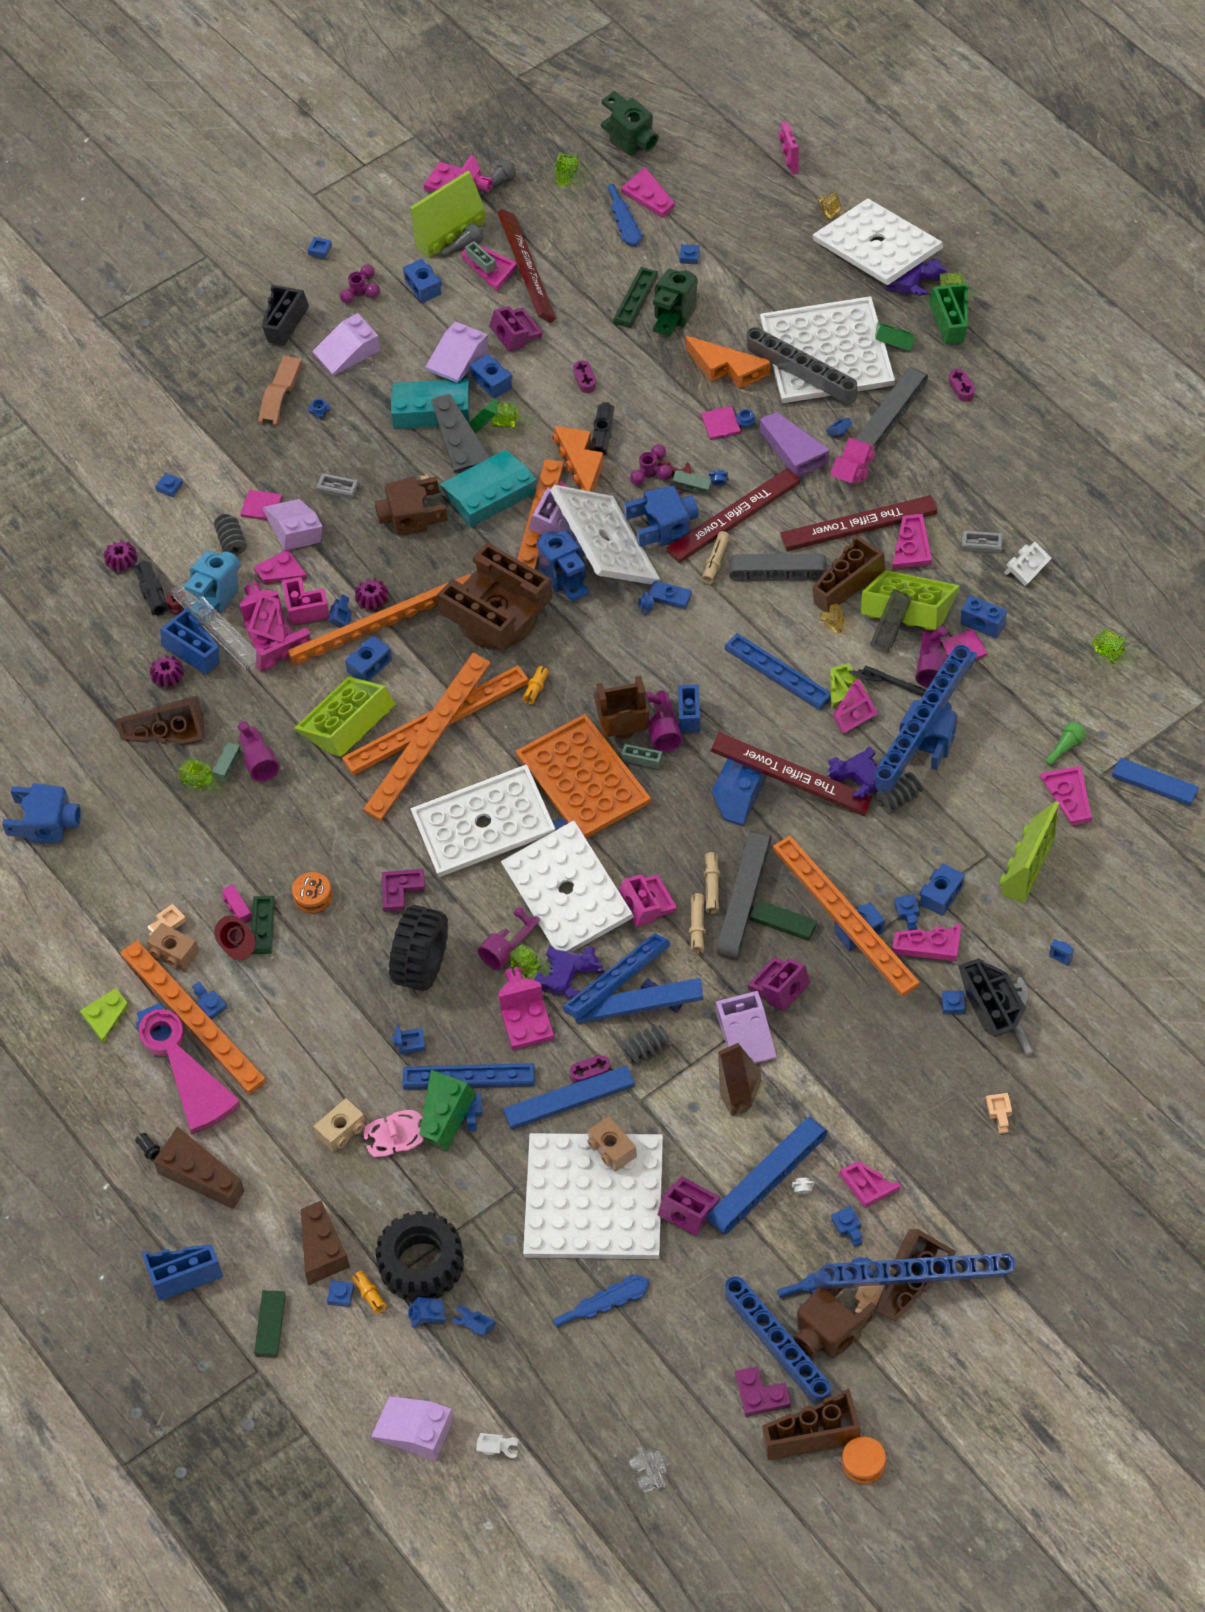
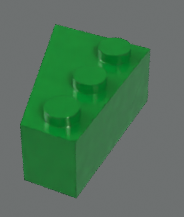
M969 283L936 286L932 289L929 305L945 344L959 343L964 340L968 326L967 303Z
M431 1070L419 1135L429 1145L447 1152L477 1093L468 1083Z

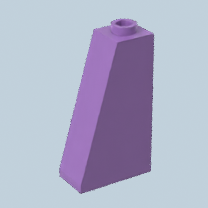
M778 412L760 419V433L785 466L797 477L829 463L828 448Z

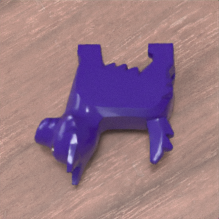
M933 258L928 263L921 262L889 285H885V290L898 292L901 295H926L928 291L919 287L922 280L930 279L947 282L948 279L943 275V273L947 272V269L941 265V260Z
M869 746L864 752L853 756L847 761L834 757L828 761L830 767L826 776L837 782L849 778L857 782L861 788L853 794L854 798H864L869 793H876L879 791L875 787V772L878 766L872 759L876 751Z
M549 946L546 956H548L547 962L552 965L550 966V975L544 977L542 973L538 972L534 981L541 983L542 992L547 991L554 996L565 995L571 999L580 993L571 987L577 973L602 974L604 970L601 968L604 965L599 963L598 957L595 956V948L586 947L581 954H575Z

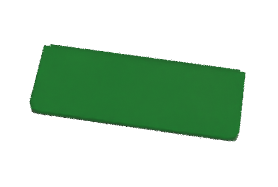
M880 322L876 324V340L911 350L915 340L912 332Z
M495 398L469 422L474 433H477L497 414L498 399Z

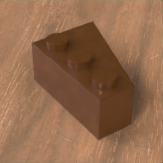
M322 1201L302 1208L301 1223L304 1267L307 1283L310 1285L349 1268L350 1265L347 1254Z

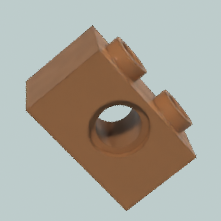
M163 923L158 926L147 940L149 953L157 959L161 958L167 961L173 968L178 967L185 970L199 953L196 940Z
M607 1116L588 1129L587 1142L593 1151L597 1150L601 1154L603 1163L607 1167L611 1166L615 1172L637 1157L636 1146L610 1116ZM609 1143L615 1144L614 1146H611V1147L606 1146V1145L609 1144Z

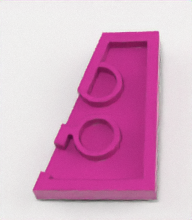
M781 122V130L778 131L779 141H783L782 152L786 154V167H790L791 174L799 173L798 144H795L796 140L793 137L789 123Z
M479 245L496 260L497 268L487 274L466 255L464 249L461 253L462 259L496 292L518 268L517 262Z
M923 514L903 516L892 569L932 565Z

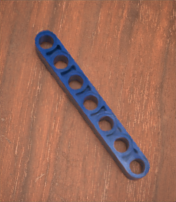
M807 1117L711 1210L707 1221L724 1235L728 1234L825 1139L828 1130L812 1117Z
M732 1276L728 1278L725 1283L726 1300L814 1405L822 1403L823 1399L830 1397L831 1385L753 1290L741 1277ZM734 1288L740 1289V1291L736 1293L731 1292L730 1290ZM746 1305L754 1306V1308L752 1309H746L744 1307ZM767 1322L768 1325L760 1326L758 1323ZM779 1338L783 1341L780 1343H775L772 1340ZM793 1355L797 1358L795 1360H789L786 1357ZM807 1372L810 1373L811 1376L802 1377L801 1374ZM821 1389L824 1390L825 1393L819 1395L816 1394L815 1391Z

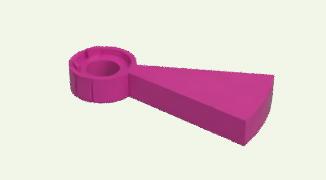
M157 1009L145 1015L140 1022L139 1035L141 1044L151 1054L158 1056L168 1055L192 1135L206 1130L228 1117L240 1106V1101L180 1047L184 1032L179 1017L169 1010ZM159 1025L168 1026L172 1030L170 1037L164 1041L154 1040L151 1037V1032Z

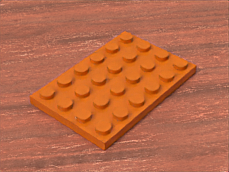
M586 714L515 751L517 758L523 766L527 764L533 779L567 823L574 820L585 839L651 803V797Z

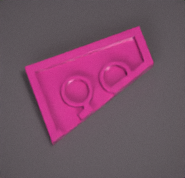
M646 167L621 187V193L662 218L675 208L674 201Z
M305 627L286 636L282 643L275 641L266 650L263 648L257 649L256 668L260 672L265 669L270 670L279 660L289 658L288 650L310 641V632Z
M1081 766L1040 773L1041 780L1054 800L1059 802V807L1071 826L1092 822Z
M956 924L954 928L943 929V926L935 927L931 931L917 929L895 932L892 951L896 955L957 962L961 924Z

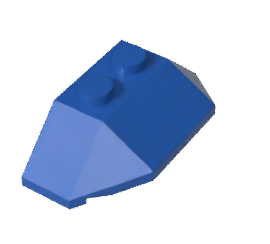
M727 759L712 790L714 799L725 821L744 826L767 775Z

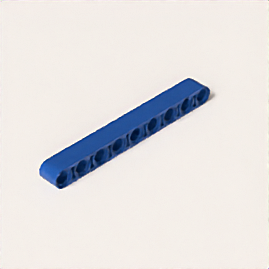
M957 645L953 648L877 767L875 787L879 791L888 792L893 789L969 669L971 650L966 645Z
M1009 1253L834 1263L826 1264L818 1269L814 1274L813 1280L817 1287L831 1289L999 1278L1012 1272L1016 1262ZM999 1260L1005 1263V1270L1000 1268ZM977 1262L983 1264L984 1271L978 1269ZM955 1263L961 1265L962 1273L956 1270ZM934 1264L939 1266L940 1274L935 1273L933 1269ZM911 1266H915L918 1269V1276L912 1273ZM889 1267H892L896 1270V1277L891 1276V1274L889 1273ZM867 1269L873 1270L875 1274L874 1279L868 1276ZM845 1270L852 1273V1280L846 1278ZM823 1271L829 1273L831 1277L830 1282L823 1278Z

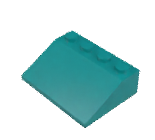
M469 378L461 379L458 383L449 379L393 383L391 397L393 429L439 426L431 399L447 394L452 396L469 423Z
M504 450L440 484V488L471 528L535 494L537 480L522 462L507 450Z

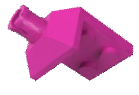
M470 155L462 168L439 162L424 183V190L433 193L469 171L476 188L490 192L493 186V178L482 176L475 157Z
M252 582L254 590L251 588L250 583L245 586L244 591L247 596L240 603V608L246 630H248L260 593L280 599L277 591H261L258 582ZM282 610L286 637L292 634V631ZM247 631L255 650L260 648L266 650L270 647L271 643L275 642V640Z
M514 967L515 976H513L511 968L505 972L508 983L498 993L501 1014L512 1051L554 1040V1034L543 1001L541 983L529 978L523 979L522 970L519 967Z

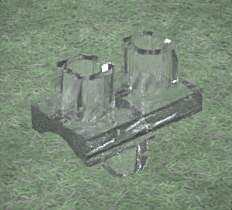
M643 1445L636 1448L638 1454L630 1458L629 1462L636 1473L643 1469L647 1473L637 1479L641 1490L647 1492L654 1488L659 1491L665 1489L666 1486L661 1475L668 1473L666 1467L671 1463L669 1456H661L659 1451L654 1452L652 1455L651 1451L645 1450Z

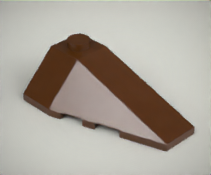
M198 696L185 698L116 719L121 739L178 742L182 744L204 739V719Z
M736 1043L718 1051L720 1096L731 1116L737 1113H745L752 1107L761 1083V1070L759 1066L748 1056L742 1046Z
M909 1229L895 1260L954 1256L956 1251L919 1229ZM934 1264L933 1269L935 1273L940 1274L939 1266ZM911 1266L912 1273L918 1276V1269L915 1266ZM891 1268V1276L896 1277V1270L894 1268ZM933 1282L885 1285L876 1311L896 1322L915 1303V1300L931 1287L930 1285Z

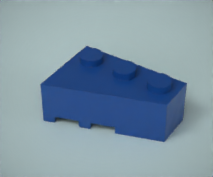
M188 608L160 629L161 646L204 674H207L219 664V646L207 631L201 628L199 621L193 618Z
M212 1244L183 1247V1250L170 1252L169 1249H164L161 1253L149 1254L148 1251L141 1252L159 1301L223 1277Z

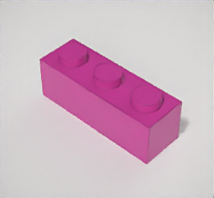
M232 884L222 889V900L224 903L227 902V908L230 912H233V916L238 917L244 923L251 921V912L235 886Z

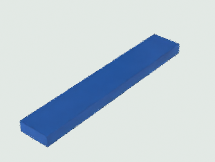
M737 633L725 645L727 652L819 711L831 700L828 690Z
M656 933L651 935L563 1005L564 1013L577 1020L580 1019L671 946L669 940Z
M701 978L609 995L577 1020L575 1018L577 1024L702 1001L704 1000Z
M534 1063L403 1067V1090L428 1089L431 1070L468 1083L471 1088L535 1086Z
M626 1065L505 1107L503 1111L512 1130L635 1087V1083Z

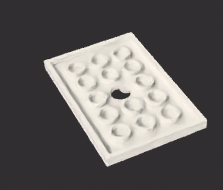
M868 198L813 234V241L886 285H889L943 248L942 241ZM874 237L884 238L882 242L879 240L870 241Z
M558 485L552 487L550 491L554 496L555 502L559 505L563 516L570 525V529L574 532L578 543L586 554V558L590 561L597 575L651 585L654 581H660L643 548L639 547L637 537L613 496Z
M527 764L410 808L438 878L539 840L556 831ZM480 816L491 819V823L487 827L480 828L476 825L477 819Z
M574 820L501 861L532 915H537L540 918L538 924L549 943L557 950L572 953L634 918L631 910ZM572 882L574 884L573 891L567 895L560 893L559 887L562 883Z

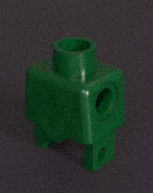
M613 91L601 100V104L612 112L611 116L601 123V128L609 133L611 143L628 155H634L640 149L648 152L654 148L658 142L659 135L652 130L653 114L633 97L626 100L616 91Z
M667 269L655 285L653 305H655L654 315L658 320L653 326V332L670 337L677 326L684 327L697 306L698 279L692 272ZM675 306H681L680 311L673 309Z

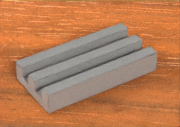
M322 473L316 486V491L354 499V493L356 494L359 481Z
M963 531L962 550L1001 553L1003 533Z

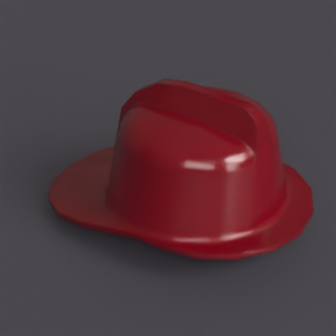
M231 915L225 916L217 922L214 930L215 940L228 956L237 961L245 960L251 956L255 948V936L246 924L238 917Z

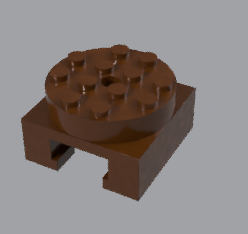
M487 542L473 557V563L476 564L477 570L464 584L451 579L437 594L441 615L457 623L462 633L472 642L484 647L499 648L504 651L507 646L516 644L526 638L533 630L537 621V614L552 599L551 579Z

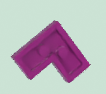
M424 869L382 872L384 912L405 911L404 893L425 891Z
M758 1366L735 1371L745 1417L791 1407L786 1383L762 1387Z

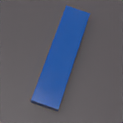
M1121 757L1112 773L1113 778L1191 806L1199 789V786Z

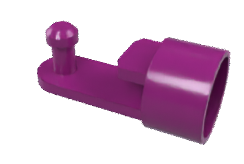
M944 626L938 627L936 631L925 630L922 635L920 658L917 661L915 679L918 684L926 688L930 686L947 659L946 654L939 650L940 637H945L948 633Z
M663 690L658 691L656 695L647 691L648 702L654 704L656 712L649 721L648 730L653 748L662 752L673 751L682 744L683 737L678 721L675 719L669 695Z
M246 721L239 723L238 729L241 732L239 739L246 755L244 763L251 778L257 782L272 779L280 769L273 750L265 745L256 727L249 726Z
M523 907L516 908L514 916L518 917L525 925L509 942L505 939V936L509 933L507 928L499 931L497 934L491 933L477 948V953L481 960L494 970H502L515 955V947L540 920L537 915L530 918L524 912L525 909Z

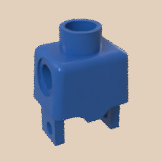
M675 486L646 491L643 493V498L624 503V516L626 520L645 515L650 527L637 530V543L639 547L655 542L663 546L677 541L689 533V520L699 517L694 497L691 495L681 498Z
M567 530L543 534L537 541L540 569L545 576L551 579L553 590L555 592L563 590L571 602L589 595L588 589L582 582L586 577V568L580 545ZM561 567L564 572L557 574L555 568Z
M919 700L912 702L900 723L899 733L916 708ZM947 702L918 750L933 754L931 769L936 771L942 759L948 756L956 734L957 714L951 711L952 706L949 702Z
M33 783L31 788L12 786L11 794L14 803L21 804L25 815L23 820L3 819L2 825L6 836L27 837L28 842L60 843L64 838L66 828L79 827L81 820L80 804L70 803L64 787Z

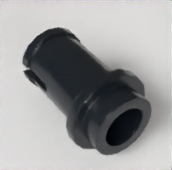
M141 1133L140 1136L144 1141L137 1136L135 1143L144 1151V1156L147 1159L155 1160L160 1153V1146L154 1144L147 1133Z

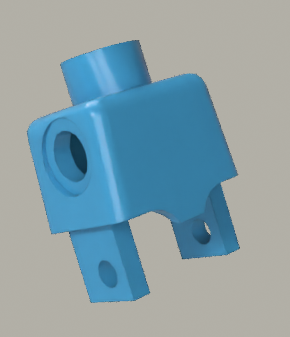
M206 551L190 568V580L185 584L184 588L186 591L193 593V598L196 601L190 609L193 618L206 622L215 610L223 612L238 592L237 571L241 568V563L234 554L225 551L220 555L213 551Z

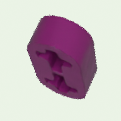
M583 360L577 361L573 365V373L578 387L583 393H591L596 389V379L590 364Z
M952 370L949 374L951 388L959 400L971 401L975 393L974 385L963 370Z
M598 1055L573 1064L570 1068L572 1082L577 1083L610 1071V1061L606 1056ZM601 1063V1065L604 1066V1068L600 1069L599 1067H597V1064ZM577 1071H581V1073H583V1076H579V1074H577Z

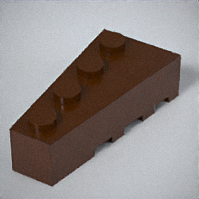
M855 535L852 543L843 549V554L839 559L834 560L830 570L825 571L812 587L814 604L826 613H830L885 571L884 553L858 535Z
M178 1126L154 1160L159 1175L231 1209H234L245 1192L242 1181L237 1175Z
M850 1388L842 1391V1394L832 1398L830 1396L823 1399L822 1403L811 1407L809 1405L804 1407L801 1412L794 1415L788 1414L762 1425L763 1442L768 1460L846 1446L852 1439L860 1437V1426Z

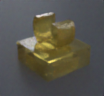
M831 191L827 196L823 195L818 199V202L822 205L820 209L824 211L827 218H832L842 208L837 192Z
M833 604L830 605L829 612L821 613L820 620H825L824 627H832L834 633H839L843 630L845 616L839 605Z

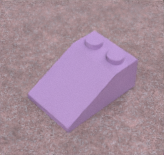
M357 313L342 321L313 350V354L329 373L335 376L381 351L379 337Z
M455 321L444 333L425 366V370L458 383L470 371V364L487 353L488 334Z
M300 499L263 507V511L284 551L321 543L323 526L316 513Z
M389 1396L371 1439L436 1461L454 1421L452 1409L430 1401Z

